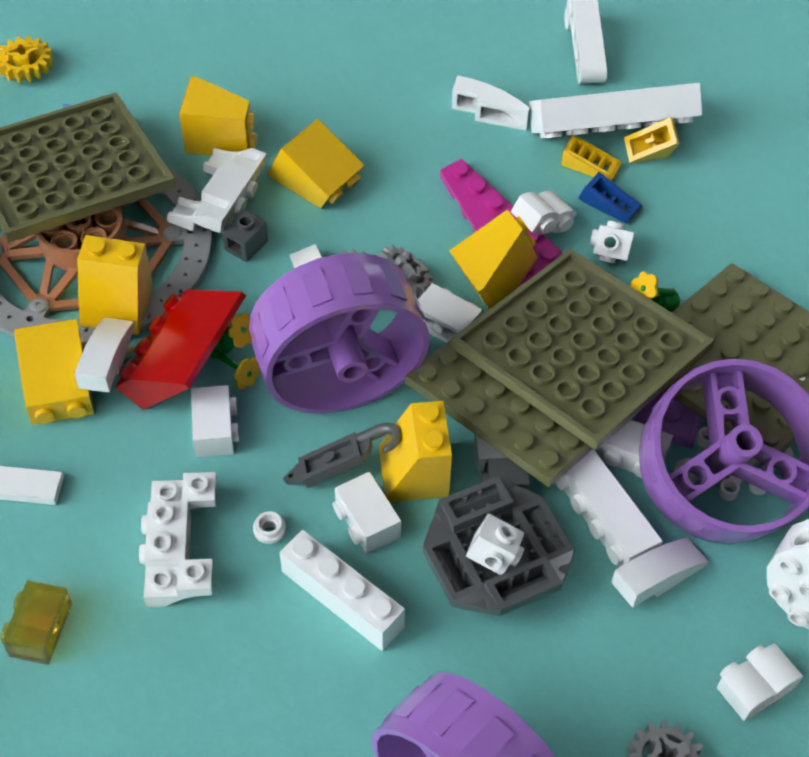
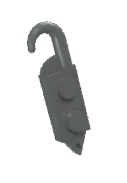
M385 422L358 434L355 432L299 457V463L283 480L286 484H305L307 488L364 463L372 451V441L387 434H392L393 436L391 442L383 448V451L388 453L394 450L401 441L402 432L394 423Z

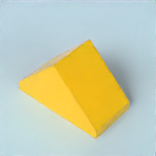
M668 118L624 137L630 163L669 158L679 145L673 118Z

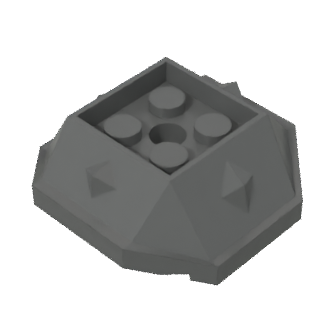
M497 476L439 499L423 544V553L452 607L501 616L560 591L573 558L574 548L542 496L525 488L512 485L511 481ZM488 513L525 532L520 544L524 548V552L515 567L510 564L501 575L466 557L473 536Z

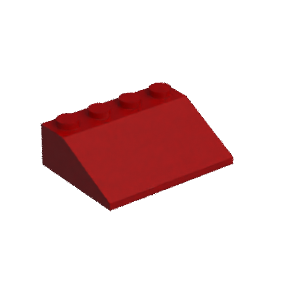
M188 289L179 295L172 294L163 305L165 311L162 316H158L150 324L148 329L151 332L148 337L142 339L135 347L134 353L136 355L133 360L128 361L120 370L119 376L121 378L115 388L143 410L189 389L247 295L240 291Z

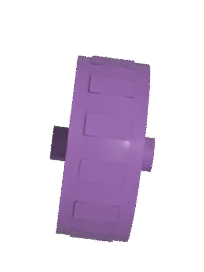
M335 254L300 265L270 285L257 300L250 315L249 331L252 337L251 342L269 393L278 403L289 409L304 413L325 414L342 412L379 400L405 383V375L419 369L428 353L430 344L429 331L424 320L426 318L414 289L402 269L392 261L372 254ZM380 309L398 312L390 324L379 334L370 329Z
M726 359L713 361L693 369L675 384H672L652 408L653 411L650 413L641 434L639 445L640 473L646 491L657 509L673 525L687 534L712 543L737 544L756 541L789 525L809 507V394L791 377L774 367L753 360ZM697 386H702L710 447L668 475L662 457L660 439L664 414L670 401L677 395ZM745 390L751 391L768 401L783 416L795 437L799 448L800 461L763 444L762 435L759 430L750 425ZM720 399L727 401L730 404L731 410L723 407ZM730 421L733 430L724 435V422ZM754 458L762 463V467L758 469L746 464V462ZM773 468L780 471L782 480L774 475ZM688 473L697 476L699 485L690 482ZM731 474L791 504L777 520L771 523L747 526L729 524L712 518L695 508L690 502Z
M439 672L433 674L421 686L418 685L384 719L372 736V749L375 757H556L534 730L505 703L470 680L452 673Z

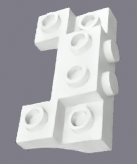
M214 148L213 155L209 161L203 163V172L213 176L202 191L201 201L179 197L175 209L168 213L167 222L190 231H194L199 225L221 233L226 224L231 223L237 214L239 215L245 209L247 199L249 197L253 198L258 186L255 180L265 167L267 153L254 148L239 152Z
M216 472L183 473V480L152 481L151 501L148 502L147 515H142L141 518L142 535H146L145 544H140L139 562L140 564H145L146 567L143 595L146 607H163L185 598L212 595V559H189L192 520L190 510L216 507Z

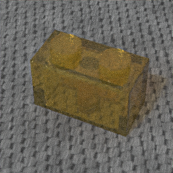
M29 580L26 581L23 591L18 592L15 597L12 618L10 622L5 623L1 632V642L9 657L49 665L72 606L66 588Z

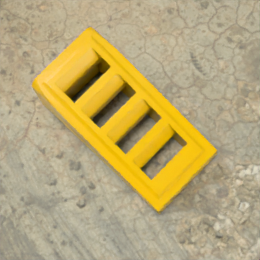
M572 135L563 151L561 162L563 167L592 177L600 172L612 182L622 164L620 160ZM605 165L609 166L607 171L603 169Z

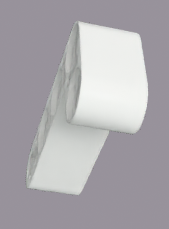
M567 0L564 22L566 30H571L578 83H605L607 79V64L598 0Z

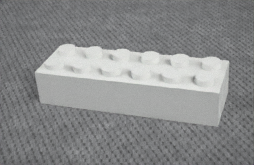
M700 83L529 101L531 133H540V138L561 137L562 131H566V135L588 134V128H591L592 132L615 131V125H617L618 130L641 128V122H643V127H647L668 118H673L674 124L693 122L694 116H702Z

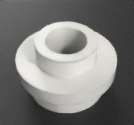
M271 511L260 514L253 524L255 538L265 544L280 541L286 532L284 519ZM268 527L275 528L273 531H264Z

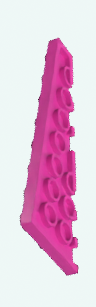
M462 158L440 170L442 182L451 197L455 198L462 209L463 217L468 219L473 227V233L507 209L511 213L514 206ZM530 230L528 231L536 242L533 249L538 258L519 286L563 254L545 235H535Z

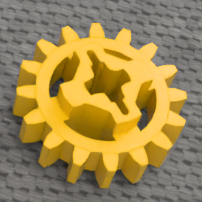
M19 36L15 42L7 40V46L0 45L1 77L7 76L8 81L16 78L18 83H21L23 79L32 82V78L41 79V73L48 74V67H53L51 48H49L47 42L41 43L40 38H36L33 41L31 36H27L25 40Z

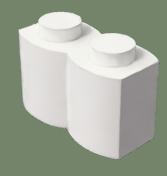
M544 191L539 194L535 192L524 193L519 196L511 211L515 217L520 216L528 229L535 235H543L550 232H566L572 227L574 217L577 214L553 191Z
M775 643L766 648L763 645L756 647L747 655L746 659L748 661L740 665L733 662L720 673L722 678L717 689L744 722L793 691L803 678V675Z

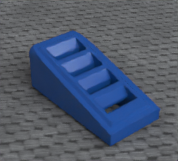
M600 172L584 187L578 197L584 203L625 224L643 206ZM624 206L630 208L627 212L622 210Z

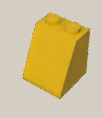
M191 76L179 112L185 153L212 156L214 148L231 152L245 151L249 148L256 149L257 133L253 132L255 113H251L250 101L197 76Z
M317 118L281 148L267 175L321 209L328 202L333 205L344 194L342 190L346 186L351 189L361 179L359 173L365 165Z
M508 209L449 250L463 274L488 309H491L519 287L538 258L533 249L536 242L528 232V227L520 216L514 219Z
M85 235L77 258L80 326L96 328L103 318L134 321L135 326L132 334L139 335L153 290L145 243Z
M77 319L14 329L25 407L31 424H49L53 421L69 418L77 419L94 414L92 390L79 389L75 378V371L85 348Z
M444 402L411 403L395 423L402 432L399 445L394 450L385 453L383 448L393 438L392 434H387L378 446L384 495L389 502L449 496L452 452Z

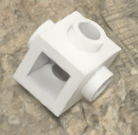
M608 220L607 225L601 224L599 226V230L593 229L590 246H594L593 253L599 254L598 260L615 263L616 259L627 261L635 232L625 230V224ZM608 237H613L616 240L614 247L607 244Z
M488 513L475 532L466 557L501 575L510 564L515 567L524 552V548L520 544L525 532Z

